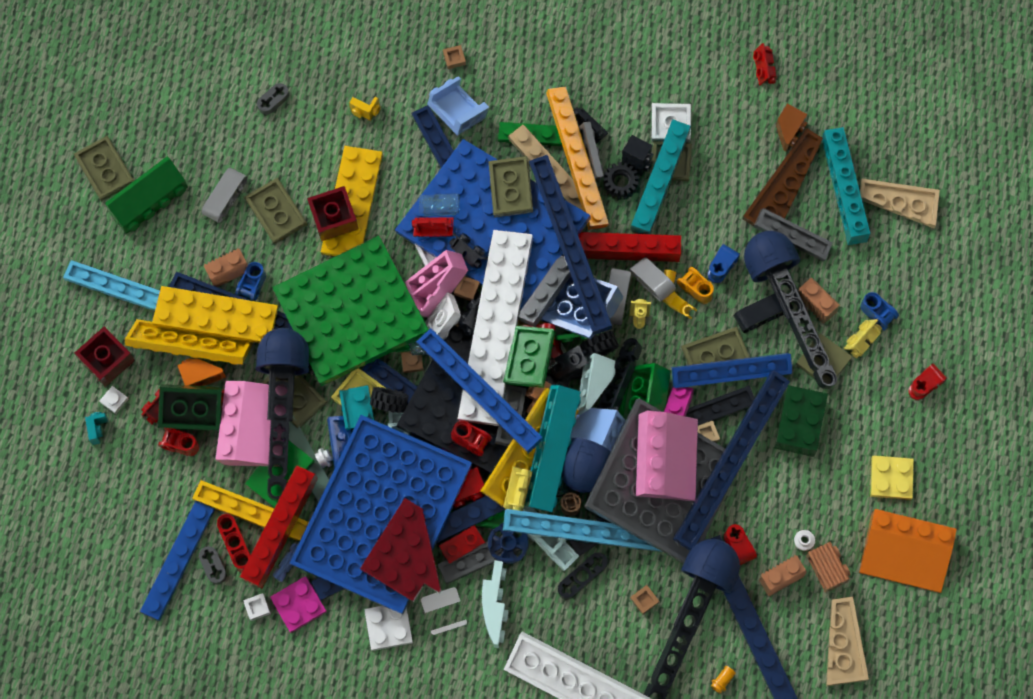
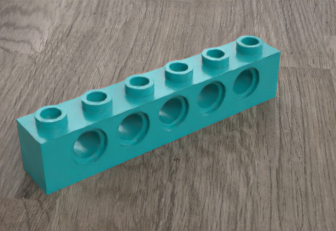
M844 127L824 130L822 143L847 244L865 243L869 239L870 230Z

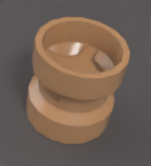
M572 492L564 494L560 504L562 513L565 516L574 517L580 512L581 499L577 494Z

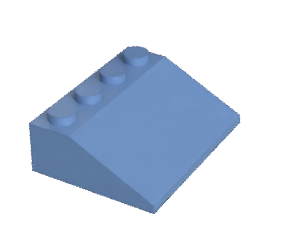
M570 277L541 318V321L591 339L594 335L572 277ZM594 278L610 319L619 307L623 295L618 286Z

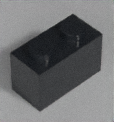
M631 135L622 150V165H625V163H628V167L632 165L634 170H637V174L642 176L644 171H649L653 163L651 161L654 155L652 153L653 145Z

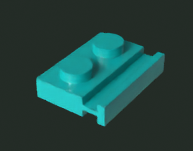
M368 385L349 388L343 391L339 390L346 431L355 428L360 415L374 420Z

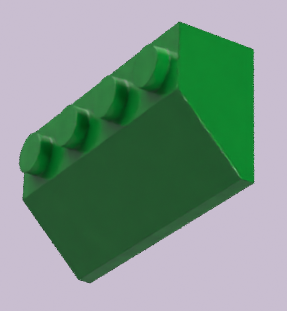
M167 156L109 199L105 205L112 218L127 234L137 230L140 223L144 220L151 219L160 208L167 207L173 198L183 195L188 186L181 173Z
M657 363L637 365L618 412L622 417L627 420L638 398L664 412L671 371Z

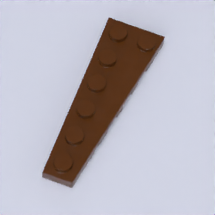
M806 128L743 215V220L754 226L760 210L763 208L784 219L786 218L822 143V137Z

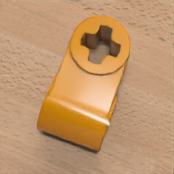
M689 267L688 272L676 281L680 288L702 304L709 303L713 298L714 287L712 283L693 267ZM707 290L709 293L703 295L700 293V291Z

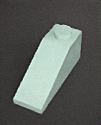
M596 353L588 357L587 361L589 364L583 366L580 385L581 403L577 408L579 410L577 415L588 411L615 375V360Z

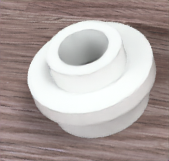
M320 448L318 453L315 454L317 461L323 468L332 466L331 461L333 457L327 449Z
M801 530L795 535L794 544L798 549L807 551L814 546L815 537L810 531ZM807 537L808 543H803L801 538Z

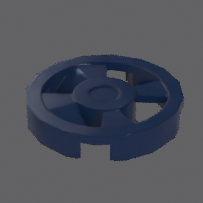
M502 523L490 532L488 549L496 561H502L503 564H514L526 555L529 548V539L525 533H521L522 536L516 539L513 536L514 532L503 531L504 523ZM498 531H501L503 536L502 538H499L495 536V534ZM516 547L522 550L518 557L513 552ZM499 549L503 550L501 556L495 554Z

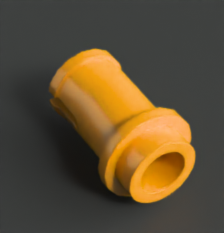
M724 666L718 677L712 680L711 688L719 694L722 691L725 692V687L736 675V672L730 667Z

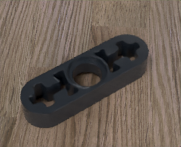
M597 552L587 558L559 583V596L562 599L569 600L577 595L606 569V556ZM596 558L597 560H599L601 558L602 567L598 565L594 567L593 572L595 573L592 574L591 570L588 567H586V565L588 564L589 567H591L594 564L593 559ZM579 571L588 573L589 577L586 581L581 582L577 579L576 575ZM571 578H573L574 582L580 586L577 588L576 585H574L571 588V594L567 592L565 594L562 593V586L565 585L566 587H568L572 584V581L570 580Z

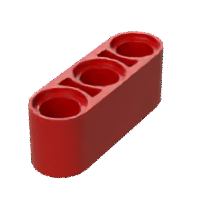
M223 514L217 519V527L234 566L239 572H242L245 565L239 566L238 561L241 558L249 559L251 554L234 517L230 514ZM225 522H232V526L229 529H223ZM233 540H240V544L237 547H230Z

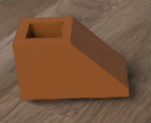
M788 103L776 123L781 145L785 152L788 151L789 147L793 148L798 141L796 136L799 131L803 133L808 124L806 122L808 114Z

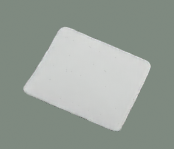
M453 587L443 590L441 593L437 592L422 597L421 602L424 612L427 613L460 602L457 589ZM467 620L432 630L431 633L435 635L466 625Z

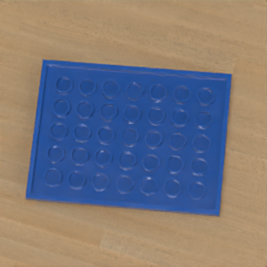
M463 139L396 227L395 232L434 257H438L445 250L455 252L450 248L449 242L453 238L456 239L454 235L414 237L412 220H415V218L454 217L453 232L467 234L472 239L471 243L475 246H480L486 251L485 255L487 257L489 256L493 230L532 234L533 242L520 307L521 310L554 262L564 255L537 183L530 179L533 213L494 218L488 161L497 159ZM565 200L579 235L591 219V216ZM482 259L481 262L483 264L479 269L473 268L465 261L468 269L465 276L479 281L480 286L483 287L488 260Z
M360 415L290 564L403 615L410 600L366 574L360 568L404 498L423 509L433 551L473 465L472 462Z

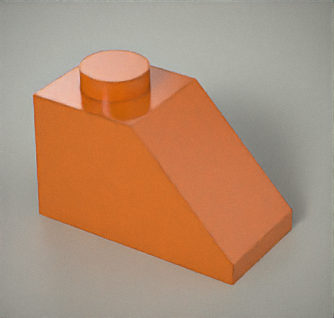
M198 358L186 359L182 361V364L178 365L185 385L206 386L226 378L222 368Z

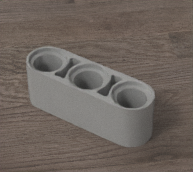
M231 167L228 168L202 208V215L221 223L223 221L222 217L225 218L234 204L233 201L235 202L244 188L242 186L246 185L248 176Z
M646 257L629 269L631 274L637 278L636 280L660 302L676 291L673 282Z
M614 268L611 270L609 283L618 286L623 295L619 307L610 318L611 324L620 326L622 324L631 271Z

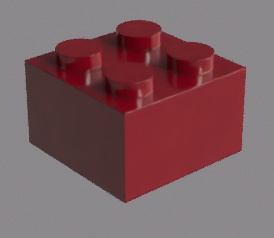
M345 186L307 198L321 242L359 229Z
M105 326L74 352L78 360L104 387L110 384L135 361L132 354Z

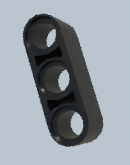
M774 293L742 308L733 316L742 332L747 333L749 329L751 331L766 324V321L770 322L783 316L784 313ZM789 303V308L793 310L792 304Z

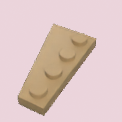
M861 179L860 194L862 201L935 229L940 190Z
M853 597L832 599L826 686L868 681V672Z

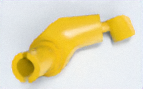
M664 270V274L674 284L677 273L672 270ZM675 291L663 300L670 308L689 319H692L689 316L691 310L697 312L696 308L678 296Z

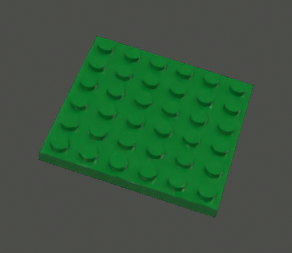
M380 236L272 287L292 329L298 332L307 342L309 363L320 386L332 382L421 338L429 330Z

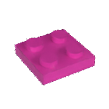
M306 576L270 597L290 633L327 612Z

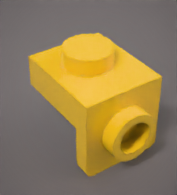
M354 97L349 102L353 115L358 118L364 117L370 121L373 116L378 115L381 109L379 98L374 97L370 105Z

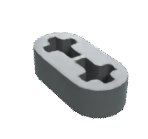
M278 83L263 94L257 101L260 113L265 115L271 114L289 97L287 86ZM276 91H283L284 95H277ZM264 102H265L266 104L269 103L270 107H269V108H267L266 106L263 107V103H264Z
M210 546L201 549L199 559L208 579L213 584H222L226 580L227 574L217 551ZM206 552L214 553L211 556L214 563L210 564L207 559H203L206 557ZM216 567L218 572H222L219 579L211 577L214 575L212 568Z

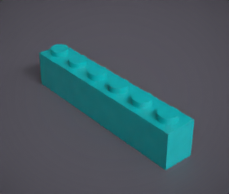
M672 119L632 221V232L651 234L689 137L690 125Z
M551 385L539 433L543 440L535 449L530 470L532 476L524 505L526 507L552 512L557 504V490L562 483V469L567 448L572 440V428L576 424L575 415L581 403V391L560 385Z

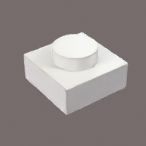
M111 386L99 402L114 414H117L128 401V397Z
M263 593L243 600L250 621L271 614Z

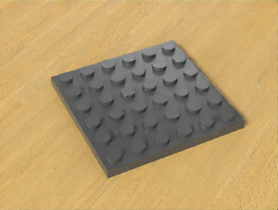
M638 398L584 507L684 564L689 550L677 543L673 538L724 453L725 448L697 432L695 501L636 496L639 414L645 411L662 412ZM720 504L718 505L716 511L714 512L712 518L710 519L709 523L707 524L705 530L703 531L697 543L705 539L707 532L714 520V517L720 507Z

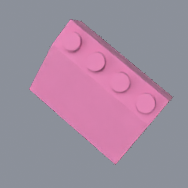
M226 381L216 460L223 465L268 466L270 420H267L268 384ZM277 386L275 389L276 393L280 396H284L287 393L286 387ZM278 405L274 409L275 413L279 416H283L286 413V409L282 405ZM278 426L277 429H274L278 433L277 440L273 439V442L279 440L284 442V439L281 440V434L285 430ZM276 445L273 447V453L281 456L283 455L284 448Z
M645 411L639 414L636 496L695 501L698 419L657 411Z

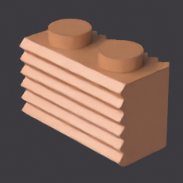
M238 248L233 250V252H229V254L226 253L225 256L222 255L218 259L215 258V261L212 260L211 263L204 264L207 275L215 287H219L242 276L248 266Z
M810 278L799 288L798 291L805 306L822 323H826L837 313L840 305L813 278Z
M831 542L807 553L806 557L825 593L849 581L850 571L846 564L842 565L839 559L841 554L836 546H832Z
M794 555L773 567L772 570L769 569V571L762 573L759 582L767 595L771 596L803 578L806 574V569L798 556Z

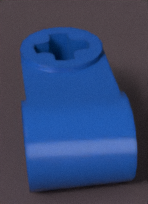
M723 244L709 266L708 279L713 283L722 282L730 269L734 267V263L736 264L741 254Z
M259 262L248 264L242 279L237 285L236 295L247 297L251 301L256 302L266 279V272ZM254 271H261L258 276H252Z
M870 292L866 294L861 302L860 307L863 313L871 320L877 319L876 324L880 325L884 331L893 319L899 317L896 309L877 293ZM867 301L874 302L875 307H870Z

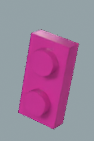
M673 387L664 412L686 417L694 393L693 388Z

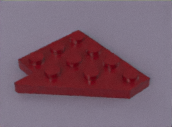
M404 498L360 570L412 602L415 601L424 585L438 593H441V586L423 509Z

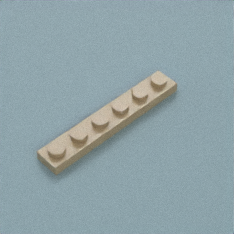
M522 125L510 134L508 139L523 156L528 157V161L548 155L564 200L582 210L573 179L531 132Z

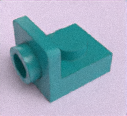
M95 412L85 417L88 438L92 445L100 444L99 437H103L101 426L98 424L109 422L105 413Z

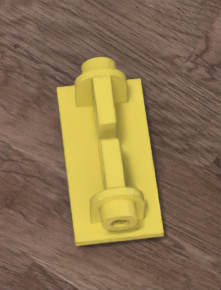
M644 299L631 301L629 316H633L634 327L641 329L645 326V317L650 315L651 302H647Z
M865 320L859 326L860 330L857 334L852 335L847 340L848 344L844 347V350H852L851 354L855 358L861 357L870 347L865 340L867 339L870 343H873L881 334L882 327L876 324L878 320Z
M513 467L504 508L523 511L532 476L530 470Z

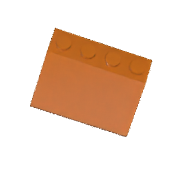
M874 509L870 518L859 573L941 593L957 529Z

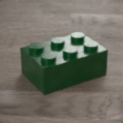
M161 384L159 389L158 428L219 430L222 409V387Z
M791 385L787 386L774 449L811 457L815 456L828 393Z

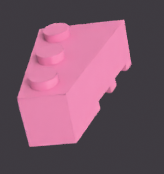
M445 250L405 281L407 289L421 316L428 318L446 293L449 292L451 294L468 272L462 254Z

